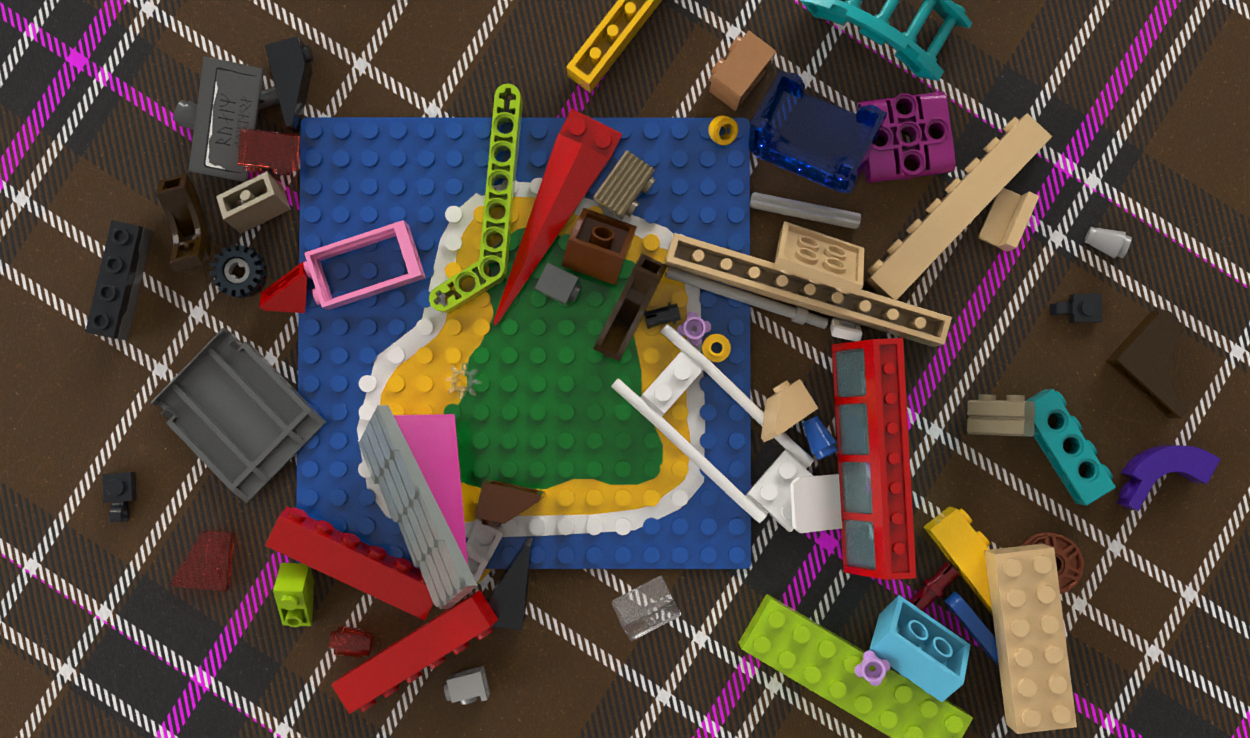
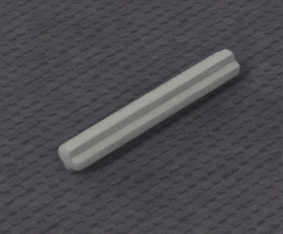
M754 192L750 199V207L753 209L857 229L861 222V214L757 192Z

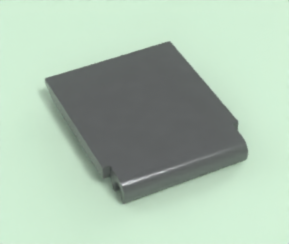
M222 328L151 401L152 405H158L163 409L161 414L169 418L166 422L167 425L245 503H249L327 423L249 342L242 344L236 336L225 328Z

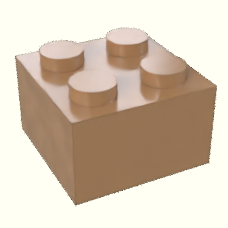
M749 30L743 38L740 35L736 37L729 47L730 52L726 57L727 59H719L711 71L713 74L709 79L711 81L709 92L735 112L768 71L776 54V50Z

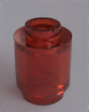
M338 626L337 631L331 632L329 648L334 649V655L362 658L363 655L370 656L373 633L367 632V629Z

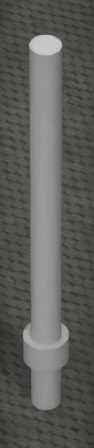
M670 266L667 267L665 272L666 278L789 317L792 322L801 325L807 323L825 329L828 324V318L810 313L808 309L803 307H792Z

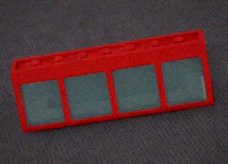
M903 338L871 339L832 344L836 441L838 442L836 444L838 449L837 466L842 520L843 572L884 580L915 579L916 562Z

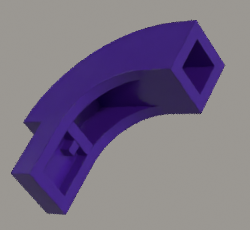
M1160 445L1146 449L1132 458L1121 471V474L1130 478V480L1120 489V498L1117 504L1125 509L1139 511L1154 483L1161 476L1170 472L1178 473L1194 483L1207 484L1220 458L1203 449L1192 446Z

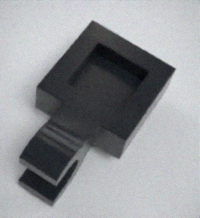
M1102 294L1069 295V302L1050 304V315H1070V323L1102 322Z
M136 473L102 474L103 503L112 502L109 511L110 522L129 521L128 501L137 500Z

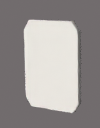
M839 474L797 477L790 484L792 524L796 531L799 533H809L842 528ZM842 474L844 510L849 512L846 475ZM845 519V528H847L849 520Z

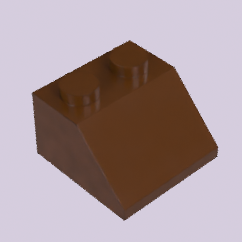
M583 208L568 239L561 266L616 285L637 226Z
M489 479L482 484L475 518L482 519L481 524L499 527V525L505 524L538 503L544 497L545 491Z

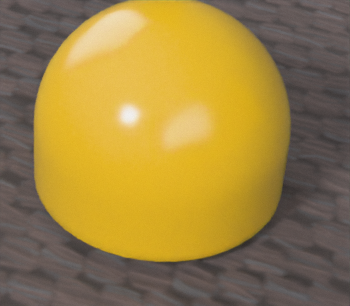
M717 116L709 124V136L719 145H729L737 137L738 124L728 116ZM723 126L726 132L724 135L719 136V131ZM728 126L730 128V134L727 133Z

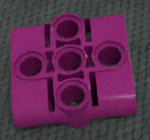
M944 91L918 95L902 93L894 98L858 102L857 118L865 175L868 183L896 179L910 180L914 177L954 172L956 164L947 97ZM896 105H904L908 111L907 115L900 114L896 109ZM928 128L936 129L939 133V139L931 138ZM900 132L909 133L911 143L904 142L900 137ZM872 136H880L883 139L884 146H876L872 142ZM905 159H910L914 162L915 171H909L905 168Z

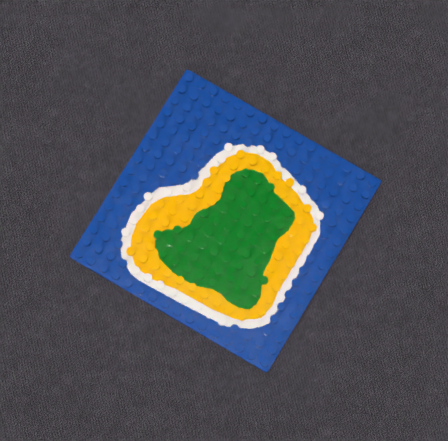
M303 118L301 120L299 264L307 261L305 252L404 220L410 227L426 278L327 310L315 302L312 293L315 285L313 279L307 276L305 313H299L298 393L327 423L297 452L296 508L305 511L307 516L317 521L329 522L333 525L334 529L344 534H354L359 537L361 542L370 546H379L387 554L395 558L407 559L413 564L398 522L392 520L379 484H374L359 446V441L377 405H388L393 415L455 414L466 542L479 519L475 518L484 481L491 479L545 491L544 497L538 503L505 524L499 525V527L506 531L485 569H507L527 537L533 538L530 569H748L751 566V516L611 386L619 378L641 397L681 352L677 346L661 333V330L669 324L677 331L678 326L683 325L686 321V315L689 312H696L698 317L710 322L711 330L704 334L702 343L694 347L702 353V344L708 336L712 334L725 336L730 342V354L725 360L712 363L750 399V305L666 278L664 273L646 311L668 306V302H671V305L677 303L681 320L676 321V324L670 322L648 329L645 321L646 318L643 315L620 362L604 356L593 348L640 255L643 253L664 264L674 233L750 256L749 120L747 118H732L738 124L737 137L731 144L722 146L714 142L709 136V124L714 118H592L622 133L623 136L606 168L550 246L499 324L494 326L493 321L557 135L560 133L566 118H522L506 278L501 283L449 314H443L435 310L430 305L429 295L435 287L479 261L492 118ZM504 123L500 126L499 132L508 134L513 130L514 125ZM723 126L719 131V136L724 135L726 132ZM728 126V129H727V133H728V134H730V128H729V126ZM506 150L498 153L496 160L498 162H506L510 159L511 153ZM628 150L655 169L653 178L656 181L647 194L642 192L636 201L639 202V206L632 216L625 215L623 220H620L596 203L593 197L623 154ZM503 178L498 179L494 183V189L497 191H503L508 186V180ZM504 207L494 208L491 217L496 220L503 218L506 209ZM583 208L637 226L616 285L561 266L568 239ZM501 235L491 236L488 242L489 247H500L503 237ZM397 236L321 261L332 298L408 274ZM547 262L579 278L578 285L582 288L575 302L569 301L566 306L535 290V286ZM491 263L486 268V274L489 277H495L500 272V265L498 263ZM466 278L462 282V290L464 292H470L476 286L474 278ZM453 286L451 289L455 293H453L452 295H456L458 298H461L462 296L455 290V287ZM441 294V301L438 304L441 303L442 305L447 306V299L452 295L446 296L445 294ZM692 326V331H696L697 327ZM682 336L683 338H685V339L691 344V342H690V340H689L688 338H686L685 336ZM713 343L711 350L714 353H720L722 346L719 343ZM703 370L662 417L734 486L746 495L751 489V415Z

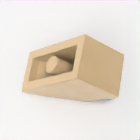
M800 379L789 384L788 380L773 388L775 394L766 399L761 433L763 442L779 436L818 409Z

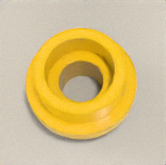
M721 334L708 336L702 344L703 355L715 363L725 360L731 351L729 340ZM713 343H719L722 346L720 353H714L711 350Z

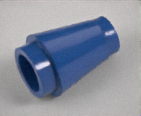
M818 416L802 423L812 456L815 455L818 461L838 451L836 447L838 442L819 420Z

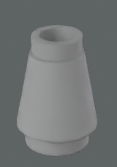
M1090 227L1084 243L1090 244L1114 259L1116 257L1124 258L1131 244L1132 237L1126 235L1124 231Z

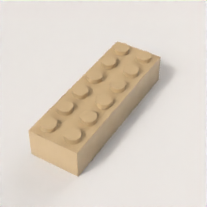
M1034 544L984 550L1006 725L1017 734L1077 727L1054 547L1045 544Z

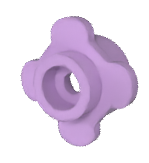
M689 312L683 325L678 326L677 332L681 336L688 338L692 345L697 346L702 343L704 334L711 330V324L709 321H704L698 317L696 312ZM692 326H696L697 330L692 331Z
M872 650L865 651L863 654L864 659L859 665L855 666V673L858 677H864L871 685L878 686L881 684L886 671L890 670V663L887 659L878 658ZM870 666H875V670L871 671Z

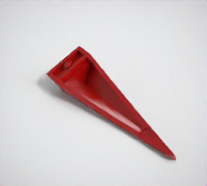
M571 108L560 133L557 135L493 321L494 326L499 324L550 246L610 162L623 136L622 133Z

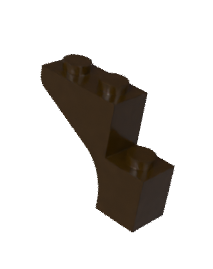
M643 253L640 255L595 343L594 350L620 362L656 292L667 265Z

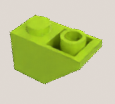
M281 563L273 593L282 624L290 627L311 626L314 596V579L311 567L303 563Z

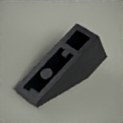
M297 36L265 45L286 127L293 133L300 132L312 75L310 62L314 61L310 46L308 44L305 45Z
M526 538L494 587L491 597L486 598L498 617V620L491 627L522 630L526 612L533 538Z

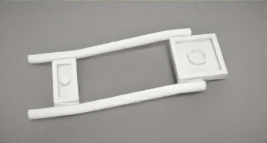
M667 324L661 330V333L681 350L677 357L641 397L619 378L611 387L658 428L759 524L769 514L788 532H792L794 528L792 524L790 484L797 477L813 476L806 469L813 463L814 459L783 432L775 437V439L785 450L747 494L744 495L662 416L703 370L761 426H763L764 412L710 360Z

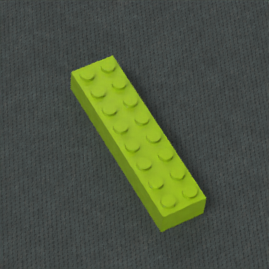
M766 594L738 642L741 649L891 738H962L973 719L964 709L947 699L943 702L939 701L892 667H890L889 671H886L880 685H871L864 677H858L855 673V666L859 665L864 659V650L769 594ZM870 666V670H875V666Z

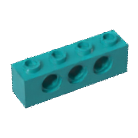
M1045 389L1026 400L1035 403L1033 436L1076 504L1087 506L1116 488L1111 480L1113 479L1112 473L1096 457L1098 453L1095 446L1084 438L1081 433L1082 426L1080 422L1067 411L1065 407L1067 403L1061 393L1055 392L1054 389ZM1050 414L1056 417L1054 428H1050L1047 422ZM1068 438L1071 441L1072 447L1066 453L1063 449V442ZM1085 463L1087 472L1081 477L1078 469L1080 464Z

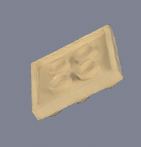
M784 221L780 230L774 267L787 275L796 274L805 277L814 284H826L835 287L836 290L844 294L853 293L859 295L863 287L864 248Z

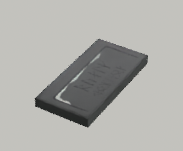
M206 56L203 57L189 164L190 172L242 182L249 180L264 76L263 68Z

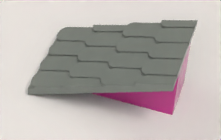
M377 405L359 441V446L374 484H379L392 520L398 522L413 564L421 570L434 605L440 609H450L478 586L468 566L455 414L393 415L388 405Z

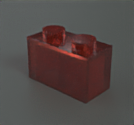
M239 128L237 163L243 166L244 171L261 172V168L273 169L274 174L291 175V171H298L299 134Z

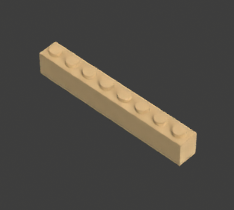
M1028 113L1020 119L1016 117L1011 119L1003 128L1006 133L1000 139L997 137L992 139L983 149L987 153L980 160L977 157L974 158L964 170L967 174L961 180L955 178L946 187L945 191L948 194L942 200L936 198L926 208L929 214L922 221L917 218L907 228L906 231L909 235L903 241L897 239L887 249L890 255L883 262L878 259L868 269L867 272L871 275L865 281L879 295L897 300L1051 139L1052 136Z

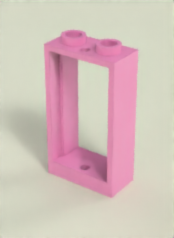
M404 220L304 253L307 260L303 262L307 276L313 279L315 288L312 289L315 302L327 310L426 278L410 227ZM397 236L408 274L332 298L321 264L322 260Z

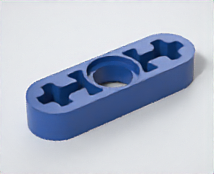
M954 591L944 600V603L989 658L999 666L995 637L962 597Z

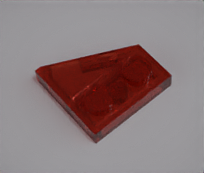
M203 531L171 581V586L217 591L229 590L235 533Z

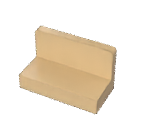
M1003 188L992 202L978 234V239L1007 252L1016 249L1039 196L1032 192L1019 195Z

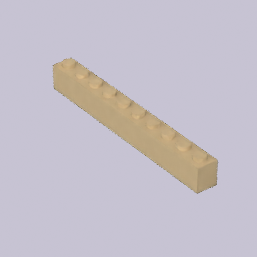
M674 233L671 238L664 261L667 267L670 266L706 279L932 347L945 344L952 317L864 290H861L859 295L853 293L844 294L836 290L835 287L826 284H814L807 278L796 274L787 275L778 268H775V263Z

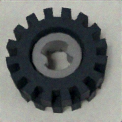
M230 245L231 248L224 247L221 249L222 254L216 253L214 256L217 258L216 263L212 261L210 265L214 267V271H210V276L215 278V280H212L213 284L218 286V290L237 298L253 296L252 293L260 292V285L264 286L266 284L263 281L264 277H268V272L264 269L267 268V264L262 261L264 258L257 254L256 251L242 245ZM237 265L245 268V274L240 279L232 274V270Z

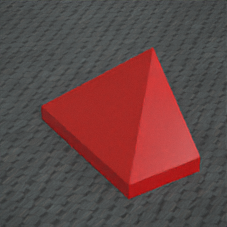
M303 262L261 292L259 307L263 311L305 313L307 274Z

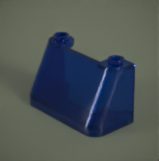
M780 70L750 123L749 150L756 157L838 192L851 193L885 122L887 112L882 111L875 105L861 106L855 114L806 94L805 84L799 75Z

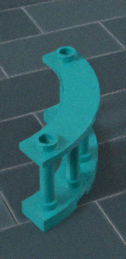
M800 0L816 18L828 20L845 26L846 22L852 23L861 28L859 31L861 35L871 39L880 46L886 42L897 50L894 56L903 62L916 77L939 81L944 73L937 64L936 56L953 27L970 28L972 22L965 14V9L955 4L952 0H923V4L907 31L903 33L890 26L888 21L900 0H887L880 13L874 16L861 10L859 5L862 0H846L845 2L841 0ZM933 9L944 22L925 52L916 44V36Z

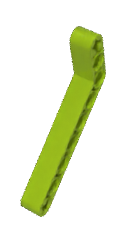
M512 84L499 86L494 96L479 261L431 291L429 295L430 305L443 314H449L501 283L507 275L523 109L521 94L518 88ZM511 95L514 100L510 101L509 109L511 113H508L504 100H507L508 96ZM504 123L514 125L513 130L508 134L499 132L500 126ZM506 150L511 153L510 159L506 162H498L496 160L498 153ZM498 179L508 180V186L505 190L497 191L494 189V183ZM504 207L506 213L503 218L496 220L491 217L494 208ZM493 235H501L503 237V242L498 248L489 247L488 242ZM491 263H498L500 265V272L495 277H489L486 274V268ZM466 278H474L476 282L475 288L470 292L462 290V282ZM453 286L455 287V290L462 296L461 298H458L456 295H452L453 293H455L451 289ZM441 294H445L446 296L452 295L447 299V306H444L441 303L438 304L441 301Z

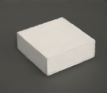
M832 318L830 331L833 337L851 341L861 340L862 330L859 324L839 318Z

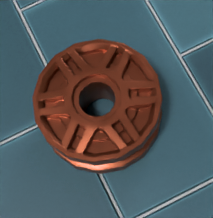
M1040 532L1030 535L1021 543L1020 546L1045 544L1054 547L1060 594L1069 592L1078 584L1083 575L1084 560L1080 549L1073 541L1055 533Z

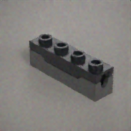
M111 220L85 330L86 333L128 341L153 231L141 226Z

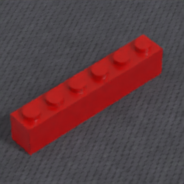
M286 507L279 515L265 546L424 621L434 604L421 570L414 567L410 561L404 558H395L387 554L379 546L365 544L354 534H344L334 529L333 525L329 522L317 521L307 516V513L299 508Z
M478 590L348 671L331 685L349 714L359 708L361 712H364L377 703L375 698L383 694L384 698L390 696L400 689L399 683L406 680L409 684L423 674L421 670L429 666L432 670L446 660L444 657L446 654L452 651L456 655L470 646L468 641L476 637L479 641L493 632L491 626L498 620V617L481 590Z

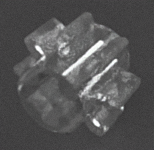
M463 363L462 370L452 366L453 375L445 378L452 385L448 392L459 391L460 399H464L465 392L468 391L470 394L476 395L473 388L476 384H482L481 381L475 378L479 370L473 369L471 372L468 371L467 363ZM460 374L463 376L469 375L470 378L467 380L468 387L458 386Z

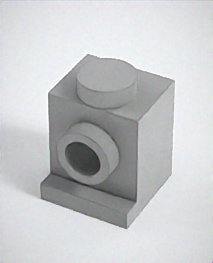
M484 666L452 673L446 680L447 683L444 684L447 701H452V703L460 701L461 705L477 701L478 696L481 697V701H486L490 695Z

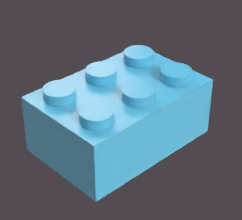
M898 595L879 614L869 650L874 651L878 658L887 659L890 667L921 687L926 693L943 702L964 684L970 644Z

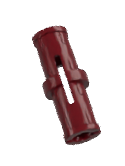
M945 562L930 580L926 578L923 581L924 586L908 601L924 611L937 597L940 599L944 595L942 592L957 576H960V573L953 566L951 567V564Z

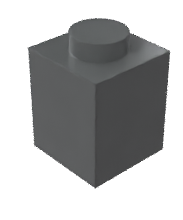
M547 262L535 286V290L567 306L569 301H576L582 287L578 285L580 281L578 277Z

